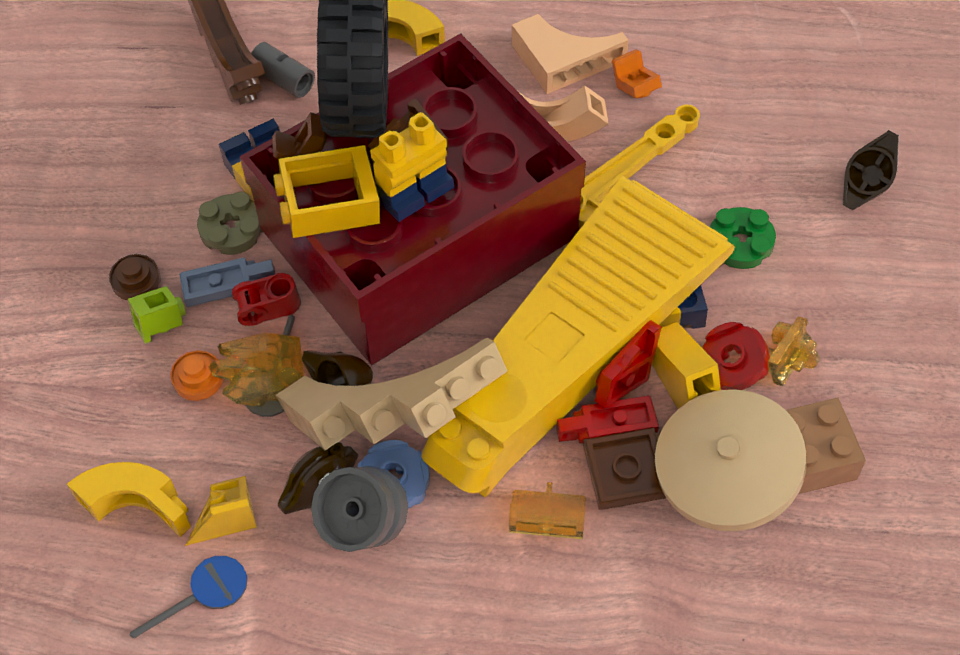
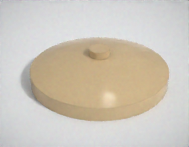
M720 390L706 393L690 400L668 419L657 441L655 466L659 484L670 504L685 518L695 524L713 530L742 531L756 528L775 519L795 500L803 485L806 474V448L798 425L791 415L779 404L754 392Z

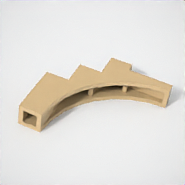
M485 338L466 351L438 365L409 376L360 386H335L320 383L304 376L276 394V397L290 422L324 450H327L355 430L375 445L403 424H406L424 438L428 437L456 417L453 412L455 407L506 373L507 368L495 342Z

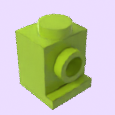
M167 286L128 299L134 327L145 344L152 342V335L165 333L170 329L183 325L181 317L186 315L183 302L179 296L174 297Z

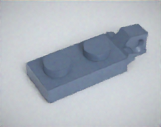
M244 257L181 272L179 275L186 307L232 297V289L237 284L269 277L276 273L272 260L255 263L254 260L246 261Z

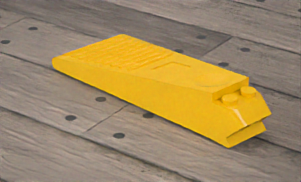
M624 176L620 177L493 341L507 368V372L453 409L456 417L428 436L421 452L423 461L459 489L468 493H480L484 497L488 496L509 469L557 424V419H562L596 386V380L600 372L607 367L640 329L650 320L658 325L664 321L729 258L735 246L728 242V238L639 182L631 181Z

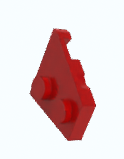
M652 320L647 322L607 367L600 372L596 380L598 387L595 402L606 408L648 381L662 326Z

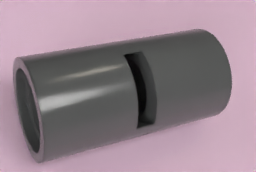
M261 42L251 52L252 56L262 63L265 72L262 76L297 98L304 97L311 90L315 81L313 70L267 42Z

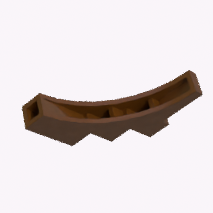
M188 0L201 36L204 35L215 68H219L230 101L238 99L241 105L258 99L256 93L263 90L259 77L265 74L262 63L252 56L245 45L225 1Z

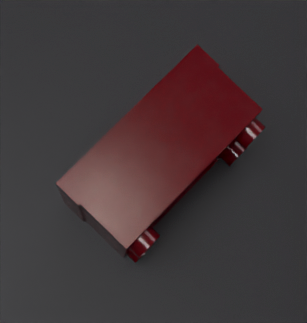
M461 33L388 73L386 126L394 118L400 120L408 112L407 104L416 99L447 137L449 148L446 149L447 173L454 180L453 189L430 203L424 199L425 206L402 221L398 222L380 204V224L293 238L290 224L283 225L280 203L285 202L284 195L277 196L273 175L280 174L279 161L273 156V140L270 139L240 156L245 181L252 191L261 230L371 366L563 247L573 239L575 232L579 231L581 189L584 187L586 161ZM304 121L283 133L295 137ZM327 134L326 144L321 152L365 145L375 182L373 168L375 162L371 158L368 145L375 138L331 137ZM353 178L293 187L298 209L359 200Z

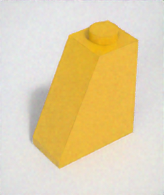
M678 322L662 327L652 366L677 409L698 396L720 391L718 364Z

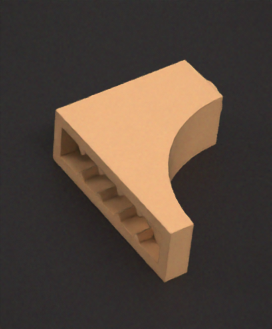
M539 14L512 24V46L546 94L613 67L612 60L626 54L628 51L629 40L623 32L605 37L575 36L551 26Z

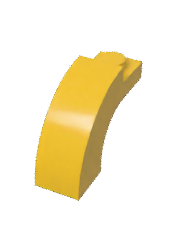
M388 0V38H396L408 43L414 49L417 56L445 42L444 25L433 12L411 1Z
M133 462L108 463L91 468L67 483L75 500L98 522L116 509L126 506H139L154 512L180 537L191 528L186 516L189 510L177 497L178 494L172 480L161 471L148 465Z

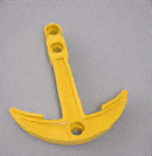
M684 104L677 107L674 115L665 116L645 131L642 138L585 177L584 187L581 189L579 228L584 225L620 177L624 176L629 179L655 156L664 154L681 141L685 134L691 133L698 127L700 112L695 106Z

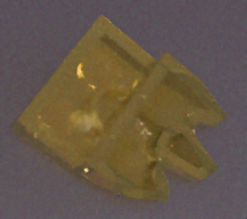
M274 333L256 334L221 343L217 346L221 355L227 358L213 361L208 366L214 377L230 380V384L223 389L222 394L241 405L263 407L267 400L279 401L276 394L304 377L300 337Z

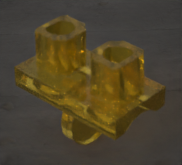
M798 316L793 324L778 321L773 328L772 341L778 347L776 349L768 347V372L771 373L774 384L784 386L793 370L800 372L803 367L812 369L819 363L820 356L815 350L818 344L812 340V337L806 331L808 319Z

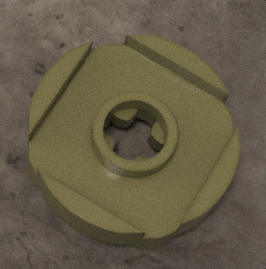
M245 192L219 196L211 201L204 202L199 208L197 228L200 238L206 247L218 249L221 251V254L234 255L245 252L257 243L256 238L260 235V232L263 233L260 228L255 203ZM230 220H236L235 227L229 228V226L224 225V223Z

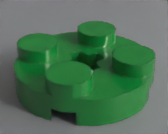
M735 207L730 209L724 208L716 213V218L712 221L710 228L728 238V242L735 246L733 253L724 264L737 269H749L760 265L767 256L769 258L774 249L776 232L773 224L769 221V215L764 210ZM737 234H745L748 237L746 239V242H740L739 237L733 236Z

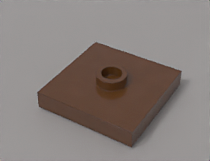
M654 428L583 440L584 452L599 510L666 499L656 472L655 450L658 440Z

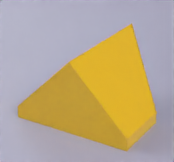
M246 476L210 484V496L185 546L257 528Z

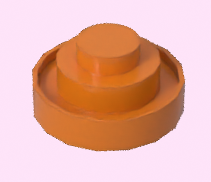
M201 350L187 352L180 356L172 365L170 372L171 383L178 395L186 400L193 401L207 399L214 395L221 387L224 378L221 363L216 356Z

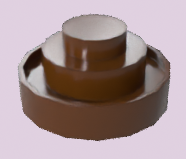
M127 255L119 259L112 266L109 273V282L115 294L121 299L128 301L129 298L158 289L161 282L160 271L155 261L147 255Z

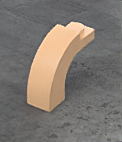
M586 86L563 99L550 102L535 101L521 94L567 142L586 137L609 124L605 99Z

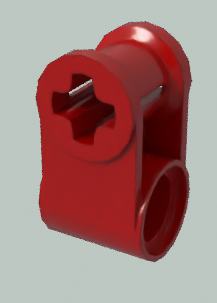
M276 273L269 277L244 281L232 289L233 299L237 301L239 308L237 319L244 326H254L264 321L292 315L301 305L293 277L286 273Z

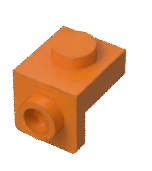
M635 49L612 60L617 88L633 98L647 97L652 91L662 87L660 75L644 67L641 51Z

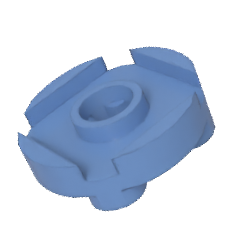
M387 440L373 445L362 462L360 460L357 467L373 466L386 469L388 472L391 469H396L397 474H403L398 480L406 491L409 508L420 504L424 500L430 482L429 465L423 461L420 450L417 452L414 448L409 447L408 443L401 440Z

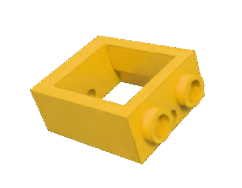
M365 145L278 159L280 174L273 175L277 196L284 195L285 202L280 203L283 225L290 224L293 238L380 224L379 197ZM348 178L354 179L359 200L298 209L293 187Z

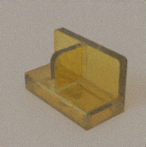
M547 482L546 492L514 490L509 511V533L583 539L586 498L583 495L552 493V482Z

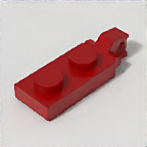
M649 395L617 400L606 408L598 403L581 406V410L573 412V417L557 419L556 427L559 442L575 441L578 439L580 444H583L584 439L654 428L655 433H658L659 430L655 409Z

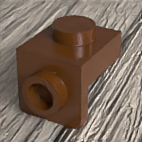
M310 112L295 137L276 131L272 136L273 156L276 159L321 152L326 144L327 134L322 131L320 115Z

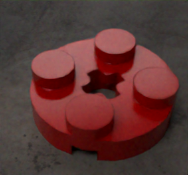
M728 322L715 327L705 337L706 342L702 348L718 364L721 390L747 389L758 380L765 378L768 374V345L755 328L743 326L739 322ZM735 350L737 354H741V357L735 363H725V360L730 357L729 352Z

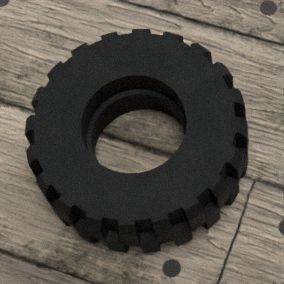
M319 0L317 17V88L322 131L331 137L376 138L385 133L387 122L388 0Z

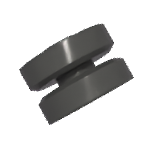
M363 466L334 470L323 478L314 492L311 511L314 526L321 538L335 549L351 552L383 546L395 539L406 524L409 507L406 491L397 477L386 469Z

